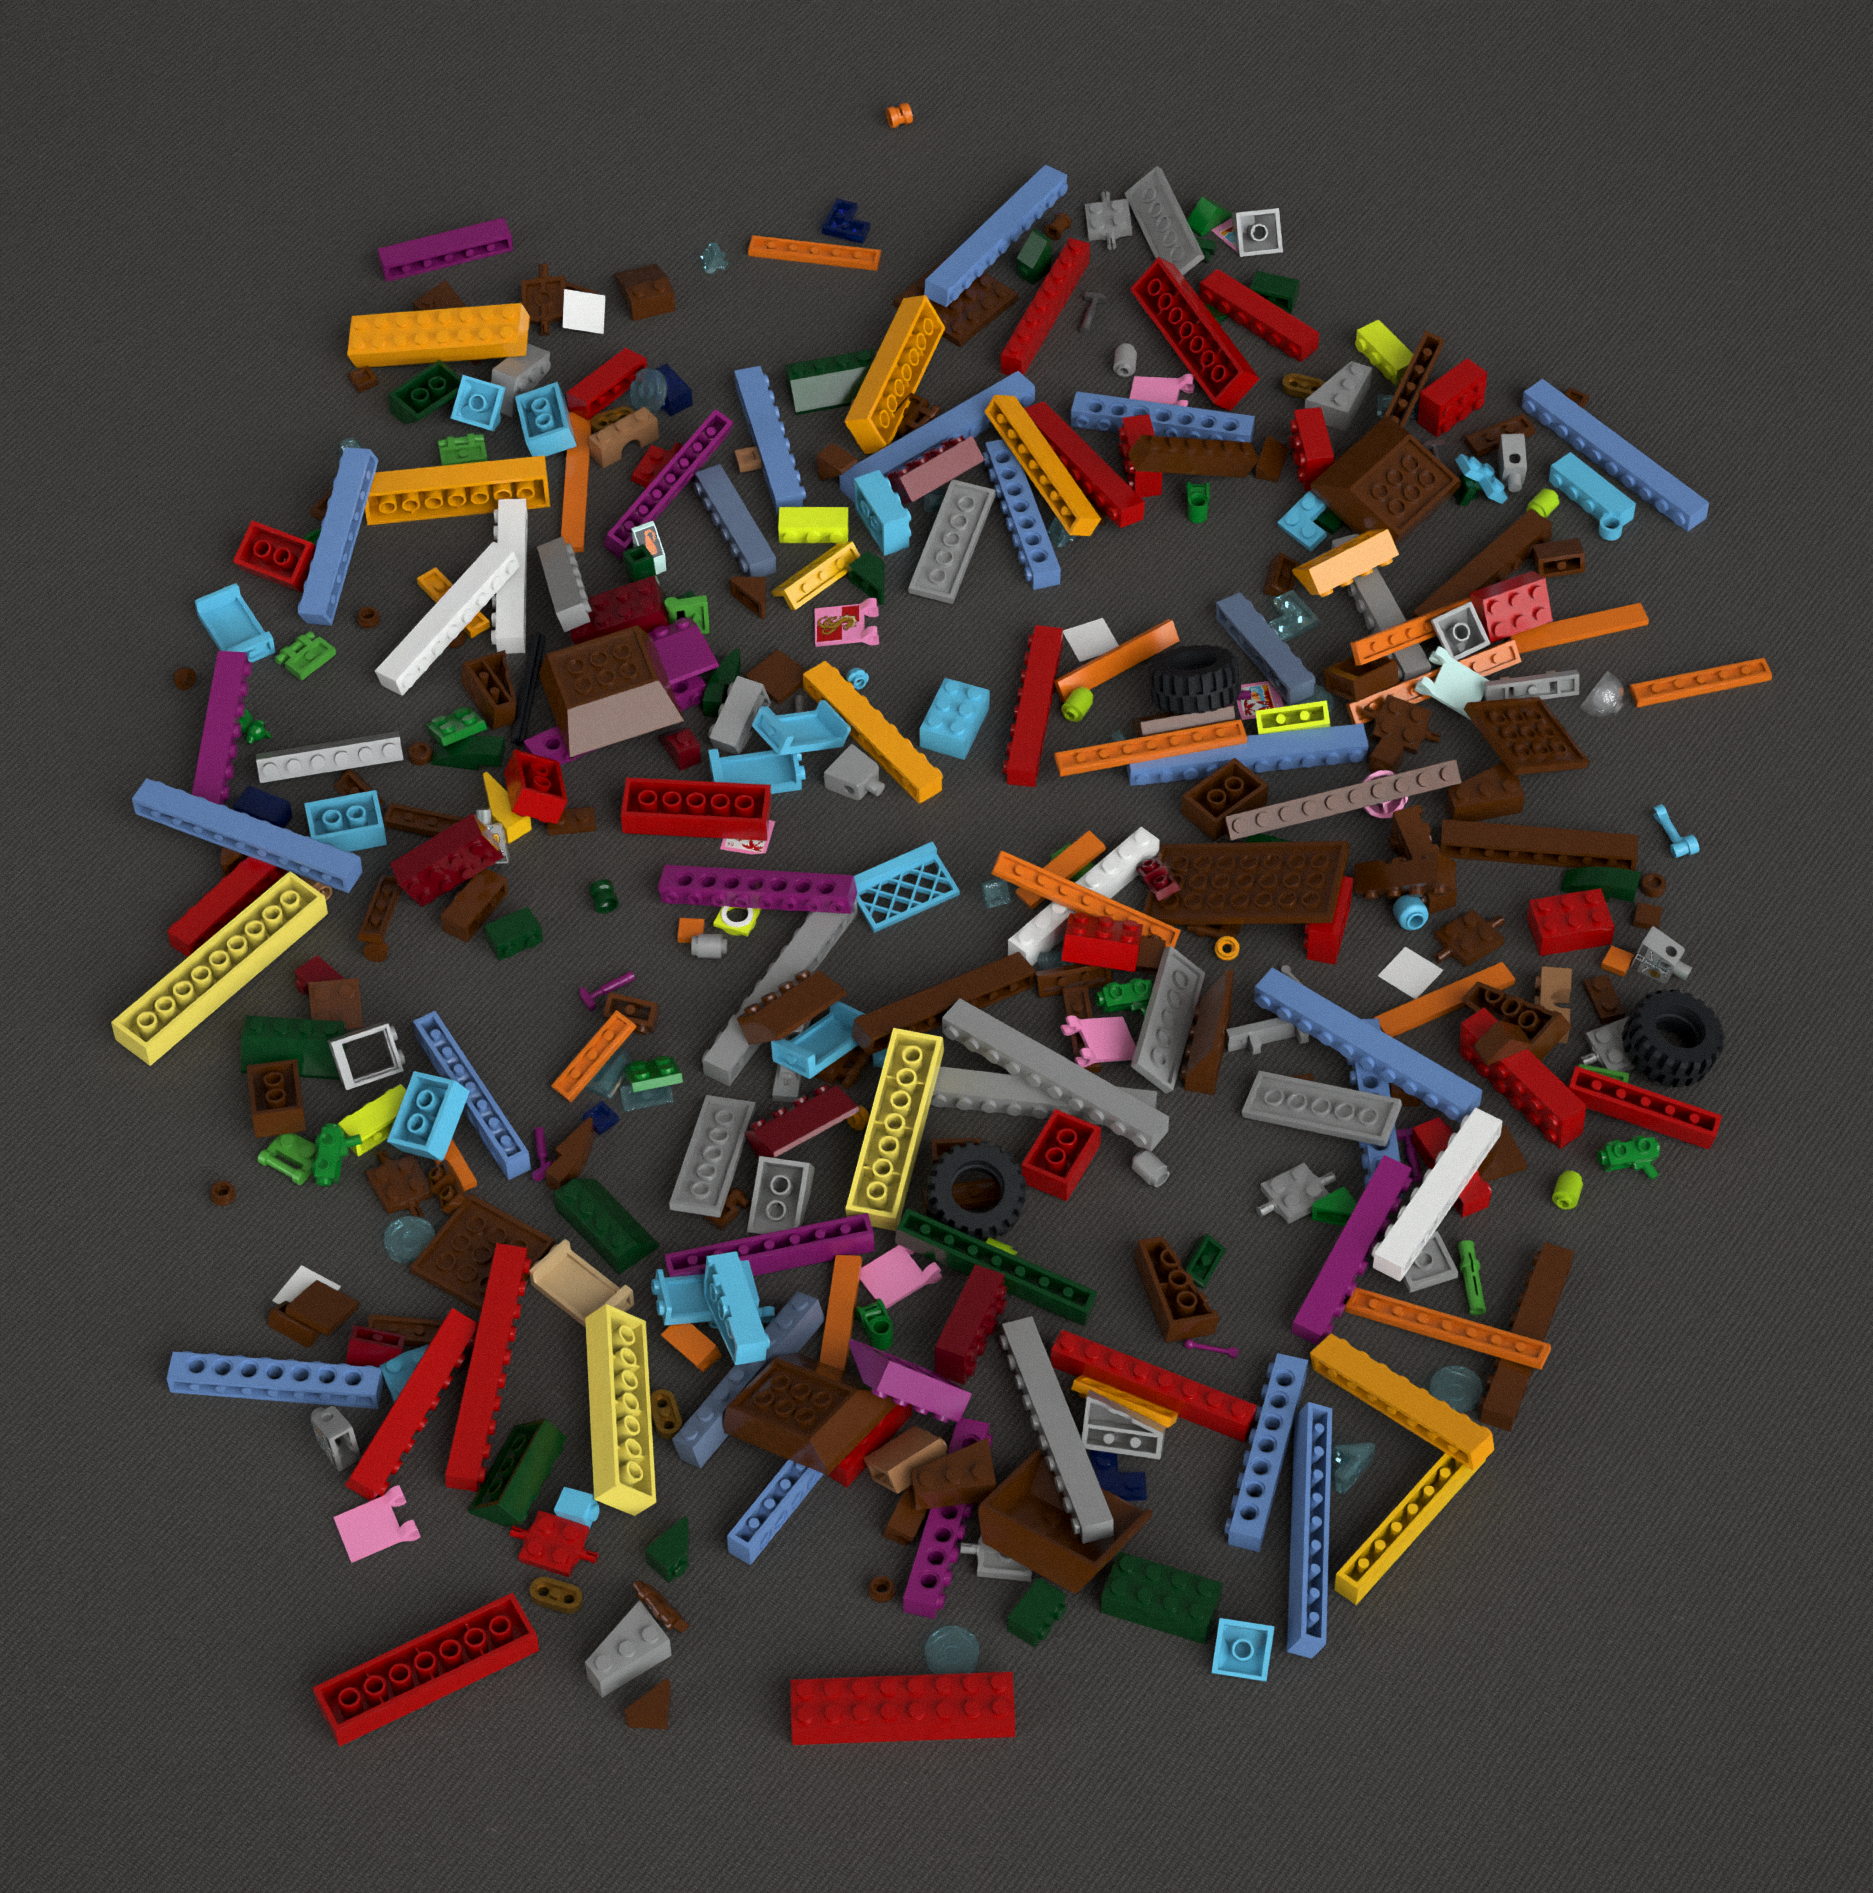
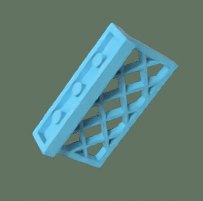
M933 841L854 876L857 887V906L873 933L960 895V890L937 855V848ZM935 863L938 868L937 875L923 872L925 866ZM907 874L918 876L916 885L903 882V877ZM921 877L935 881L932 890L919 886ZM940 882L947 884L951 891L941 893L935 891L937 883ZM887 883L896 885L895 893L890 894L881 891L882 885ZM903 887L913 890L911 899L897 896L899 888ZM916 892L930 895L929 900L924 903L915 901ZM864 893L875 895L873 904L862 901L859 895ZM878 896L892 900L889 909L876 905ZM895 901L908 905L907 910L902 913L892 909ZM873 911L887 914L886 919L876 924L872 918Z

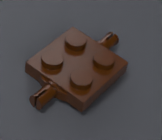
M542 263L539 264V277L521 281L522 305L530 316L529 324H540L541 336H549V323L563 320L564 289H567V279L565 276H548V264L543 263V265Z
M1387 694L1384 704L1379 711L1365 706L1362 712V716L1375 720L1372 739L1380 741L1384 736L1405 745L1404 751L1415 755L1424 739L1438 744L1441 734L1428 730L1431 710Z
M1472 909L1435 931L1434 939L1443 947L1441 951L1433 955L1435 961L1441 963L1446 958L1452 957L1461 962L1465 967H1468L1504 945V937L1495 929L1505 924L1504 918L1498 915L1491 921H1487Z
M386 1150L379 1151L376 1156L382 1165L366 1171V1179L387 1215L398 1210L409 1209L414 1220H418V1217L421 1219L424 1214L418 1205L422 1201L434 1197V1192L431 1191L429 1181L413 1154L392 1161Z

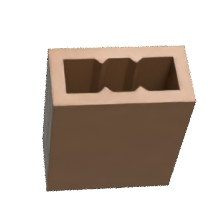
M914 1426L863 1459L872 1480L898 1494L912 1485V1470L947 1456L946 1451L948 1448L941 1437L931 1434L928 1430L925 1431Z

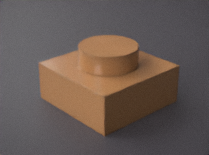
M757 446L734 450L740 473L762 469Z

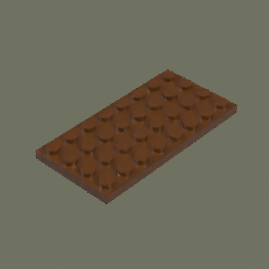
M1348 841L1161 844L1158 858L1177 882L1180 890L1160 901L1148 890L1143 913L1168 925L1332 923L1350 846Z

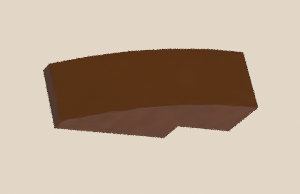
M588 1117L555 1148L556 1161L545 1170L547 1186L554 1191L572 1179L578 1178L589 1158L595 1135L592 1118Z

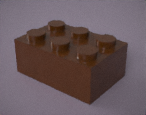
M1233 758L1182 795L1181 814L1212 840L1216 841L1227 833L1223 817L1261 808L1267 804L1268 784L1239 760Z
M297 1059L248 1065L247 1076L255 1138L306 1131Z

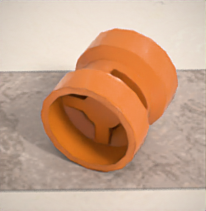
M907 102L900 104L896 108L894 106L886 108V118L891 129L898 127L902 123L905 125L913 123L912 111Z

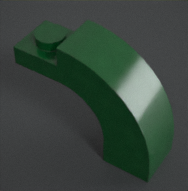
M644 544L622 552L630 583L655 576L660 586L653 556ZM663 592L664 600H666L667 597H666L665 593Z

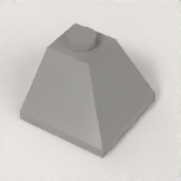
M1279 208L1232 213L1233 234L1239 257L1283 252Z
M1468 602L1430 620L1442 647L1456 661L1491 644L1472 602Z

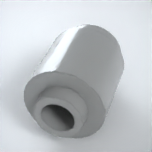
M1124 343L1115 350L1113 370L1117 375L1128 377L1135 373L1137 352L1134 346Z
M699 933L698 936H692L691 953L693 956H698V958L722 959V954H727V939H723L722 934Z
M1149 1150L1139 1151L1133 1157L1132 1169L1149 1185L1159 1187L1168 1179L1170 1173L1167 1170V1166Z

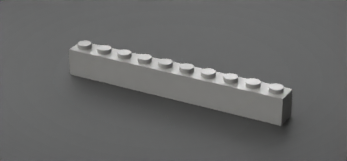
M857 898L855 899L851 914L811 911L808 913L803 926L796 929L792 941L789 945H785L782 948L780 957L776 962L770 964L767 974L762 980H758L753 993L742 1002L739 1012L731 1016L727 1028L724 1032H720L717 1035L715 1044L703 1054L704 1075L730 1087L761 1045V1043L748 1044L737 1017L745 1013L744 1009L747 1006L760 1003L762 996L778 991L780 984L796 979L795 974L805 969H808L809 972L815 971L857 915Z
M961 998L942 1017V1033L947 1038L958 1041L965 1045L968 1050L979 1053L986 1057L989 1062L1000 1065L1010 1074L1017 1075L1026 1080L1031 1086L1038 1087L1047 1092L1052 1098L1065 1102L1073 1110L1086 1114L1094 1122L1107 1126L1115 1134L1122 1135L1133 1141L1138 1147L1145 1148L1151 1152L1168 1132L1169 1116Z
M940 1067L930 1105L935 1107L978 1110L986 1113H1004L1012 1116H1030L1037 1119H1049L1053 1111L1057 1109L1089 1123L1103 1125L1094 1122L1086 1114L1073 1110L1065 1102L1052 1098L1042 1089L1031 1086L1021 1077L1010 1074ZM1118 1087L1156 1109L1157 1091Z
M1033 1317L1002 1324V1335H999L1002 1351L1007 1350L1010 1371L1014 1370L1016 1373L1014 1375L1018 1391L1022 1390L1024 1393L1022 1400L1025 1410L1031 1411L1030 1420L1034 1431L1038 1430L1040 1434L1038 1436L1040 1448L1042 1451L1047 1452L1046 1461L1049 1471L1055 1472V1486L1058 1493L1062 1492L1064 1495L1062 1498L1063 1506L1066 1513H1071V1526L1074 1534H1079L1082 1544L1114 1536L1113 1517Z

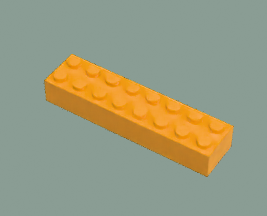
M926 295L903 298L844 421L864 454L876 453L892 443L897 428L904 417V410L909 407L911 402L909 397L897 411L896 409L910 393L915 394L945 330L944 324Z
M522 303L352 316L347 356L356 368L435 363L438 360L449 362L526 356L530 316Z
M545 456L375 472L365 506L367 525L494 513V509H498V499L526 498L527 509L550 507Z

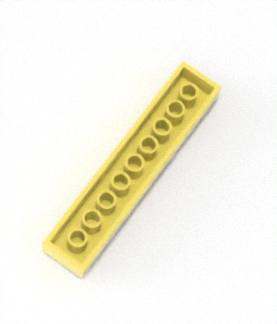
M289 871L111 1022L115 1040L151 1066L328 914L325 896Z

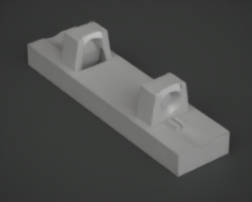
M1553 670L1546 671V674L1509 678V676L1500 677V680L1484 682V701L1539 696L1543 700L1579 695V672L1577 670L1562 672Z
M1278 1017L1226 1029L1225 1045L1228 1052L1249 1048L1251 1055L1261 1053L1262 1044L1291 1037H1297L1299 1044L1309 1042L1310 1034L1303 1033L1298 1027Z
M810 1019L783 1039L787 1041L792 1040L809 1028L812 1020ZM778 1064L772 1094L773 1101L793 1102L799 1098L802 1075Z

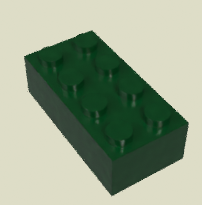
M1119 1551L1101 1596V1613L1205 1645L1222 1599L1223 1583Z

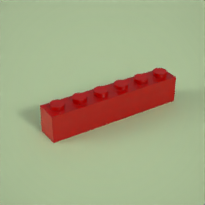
M1216 269L1200 282L1199 298L1203 302L1212 305L1223 314H1228V317L1239 325L1260 336L1272 346L1285 352L1288 356L1302 362L1318 349V331L1221 270Z
M248 856L228 876H224L216 887L208 891L195 906L190 907L181 919L170 926L169 930H167L170 946L189 957L272 887L288 871Z
M1575 1066L1567 1086L1586 1104V1108L1708 1150L1717 1136L1722 1119L1720 1114Z

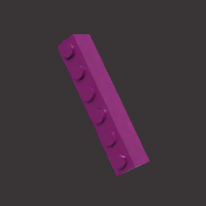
M503 217L378 248L377 251L382 273L386 282L513 251L510 230Z

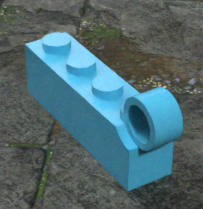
M1571 452L1551 465L1549 475L1551 484L1600 521L1598 532L1603 539L1609 541L1618 539L1622 534L1623 526L1633 520L1636 503Z

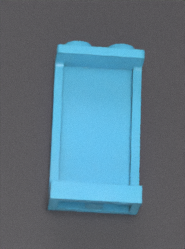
M237 583L195 600L197 616L220 651L246 652L249 662L252 663L276 653L272 635L269 631L265 632L242 598Z
M820 700L814 711L775 715L768 706H763L759 708L752 727L779 756L843 747L851 731V727L826 700Z
M718 749L708 750L713 782L771 785V794L802 790L801 780L806 779L804 765L799 766V761H802L801 753L779 756L774 750L719 758Z
M839 1001L835 1002L830 1006V1013L792 1040L787 1041L782 1038L778 1041H771L773 1061L811 1079L859 1045L852 1037L855 1018L865 1013Z
M749 1260L740 1261L758 1311L760 1300ZM656 1270L655 1279L651 1280L652 1294L657 1295V1314L662 1315L664 1326L714 1321L703 1297L705 1274L664 1278L663 1270Z

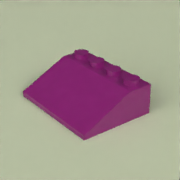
M691 617L680 618L671 625L659 626L652 632L647 633L654 641L670 685L719 667L702 632Z
M852 1338L850 1339L849 1346L862 1381L872 1388V1394L884 1399L887 1395L892 1396L891 1401L904 1407L910 1403L913 1405V1410L927 1415L928 1411L933 1412L934 1418L948 1423L949 1419L960 1422L972 1393L932 1370Z

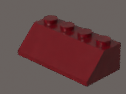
M824 1084L814 1089L815 1094L809 1098L804 1095L792 1102L794 1106L788 1109L782 1107L771 1113L772 1118L766 1121L762 1118L750 1124L752 1129L744 1132L757 1160H759V1156L774 1158L859 1112L858 1106L838 1085L828 1087L827 1084Z

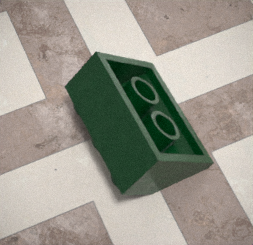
M438 360L388 393L390 413L403 424L418 422L457 396L462 377L441 360Z

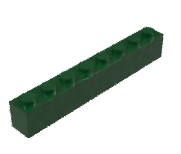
M907 1208L896 1229V1244L969 1276L975 1264L1004 1274V1285L1007 1286V1293L1079 1325L1085 1326L1095 1306L1097 1291Z

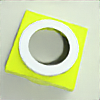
M722 906L713 926L721 928L731 935L748 937L750 931L755 927L756 919L762 909L740 908L748 911V917L741 922H733L727 918L726 913L740 907Z

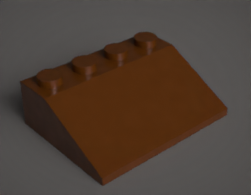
M1228 970L1202 996L1200 1006H1195L1194 1020H1197L1196 1025H1191L1189 1040H1193L1192 1045H1187L1185 1060L1189 1061L1188 1065H1183L1181 1080H1185V1091L1215 1095L1225 1047L1226 1029L1229 1027L1231 1018L1234 970Z

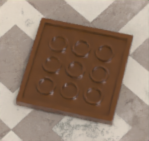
M953 252L893 299L894 306L899 308L903 298L924 295L925 279ZM983 272L980 277H977L968 289H965L959 295L957 300H953L947 307L930 299L929 301L945 326L942 337L961 347L1018 300V293Z
M1540 696L1467 702L1464 708L1471 721L1513 775L1584 769L1590 762Z
M470 1193L467 1200L459 1206L409 1267L410 1273L481 1312L496 1243L527 1248V1258L532 1259V1267L536 1261H541L555 1245V1240ZM530 1273L524 1274L523 1281H527V1279L530 1277Z

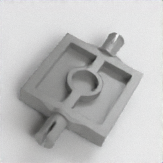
M1106 191V198L1105 192L1101 193L1102 202L1085 204L1089 241L1107 240V248L1111 250L1112 244L1114 250L1117 247L1115 239L1132 236L1128 199L1111 201L1110 193Z
M1630 1016L1587 1032L1585 1040L1591 1049V1053L1579 1057L1580 1064L1589 1065L1596 1062L1604 1069L1620 1072L1635 1068L1636 1065L1630 1063L1627 1058L1628 1053H1625L1622 1045V1032Z
M1302 1163L1261 1183V1191L1267 1197L1268 1202L1256 1207V1211L1260 1217L1274 1211L1290 1224L1312 1213L1313 1203L1329 1194L1324 1186L1335 1182L1336 1177L1332 1171L1317 1177L1305 1163Z
M982 1535L978 1540V1544L961 1542L960 1554L976 1555L978 1561L977 1577L1031 1582V1569L984 1544Z

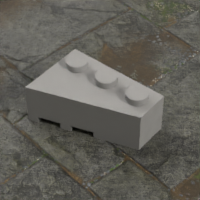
M527 343L526 356L508 357L492 369L491 383L506 387L500 413L512 417L518 410L515 396L534 390L548 373L551 366L549 351Z
M737 676L735 682L729 685L728 697L725 703L720 705L718 710L719 717L716 723L710 727L708 736L713 747L740 755L752 735L750 730L759 708L763 706L769 707L771 701L763 684Z
M1089 1390L1082 1432V1442L1085 1449L1161 1459L1165 1426Z
M640 1600L585 1661L587 1678L602 1698L671 1656L670 1639Z

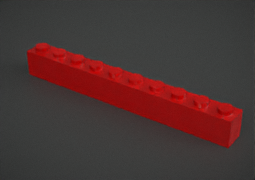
M496 1243L445 1474L446 1487L478 1492L479 1483L485 1482L487 1467H483L484 1459H489L492 1443H488L489 1436L495 1435L497 1420L493 1419L494 1413L500 1412L502 1396H498L500 1388H505L507 1373H503L505 1365H510L512 1350L508 1348L510 1342H515L517 1327L513 1326L514 1320L520 1319L522 1304H518L519 1297L525 1296L527 1281H523L524 1274H529L532 1259L527 1258V1248Z

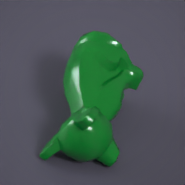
M245 708L244 717H240L239 723H241V733L247 734L246 742L252 745L255 741H261L264 737L271 739V734L263 726L264 722L261 720L254 721L250 711Z

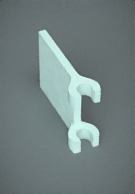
M1438 646L1428 659L1434 664L1442 665L1434 683L1431 679L1424 676L1421 681L1417 682L1414 690L1420 694L1435 698L1471 720L1464 711L1467 702L1481 701L1484 695V682L1489 680L1451 658L1444 648Z

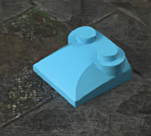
M462 375L450 419L495 432V428L501 421L500 410L506 387Z
M1220 1618L1212 1673L1266 1682L1275 1627Z

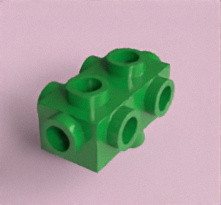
M1136 978L1128 981L1127 984L1120 985L1118 982L1106 984L1101 991L1095 993L1097 1006H1101L1103 1014L1131 1010L1132 1013L1140 1011L1145 1018L1154 982L1151 983V980L1144 981L1142 978Z
M326 1123L325 1127H322L321 1134H317L316 1137L317 1159H313L311 1168L312 1174L316 1178V1185L330 1187L331 1183L339 1184L343 1156H348L349 1147L362 1144L360 1134L346 1138L347 1134L343 1129H340L339 1125Z
M1640 1135L1624 1143L1620 1140H1614L1606 1143V1147L1602 1150L1597 1151V1160L1602 1165L1604 1172L1633 1167L1634 1171L1643 1169L1651 1181L1659 1175L1651 1164L1659 1157L1660 1153L1659 1143L1654 1137L1645 1138L1644 1135Z

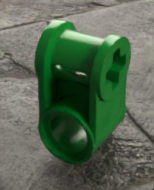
M1186 482L1187 517L1193 523H1203L1208 518L1210 482L1205 484Z
M878 1298L875 1299V1303L864 1307L856 1306L855 1314L861 1328L864 1329L871 1345L879 1350L890 1348L894 1342L893 1323L887 1314L883 1301Z

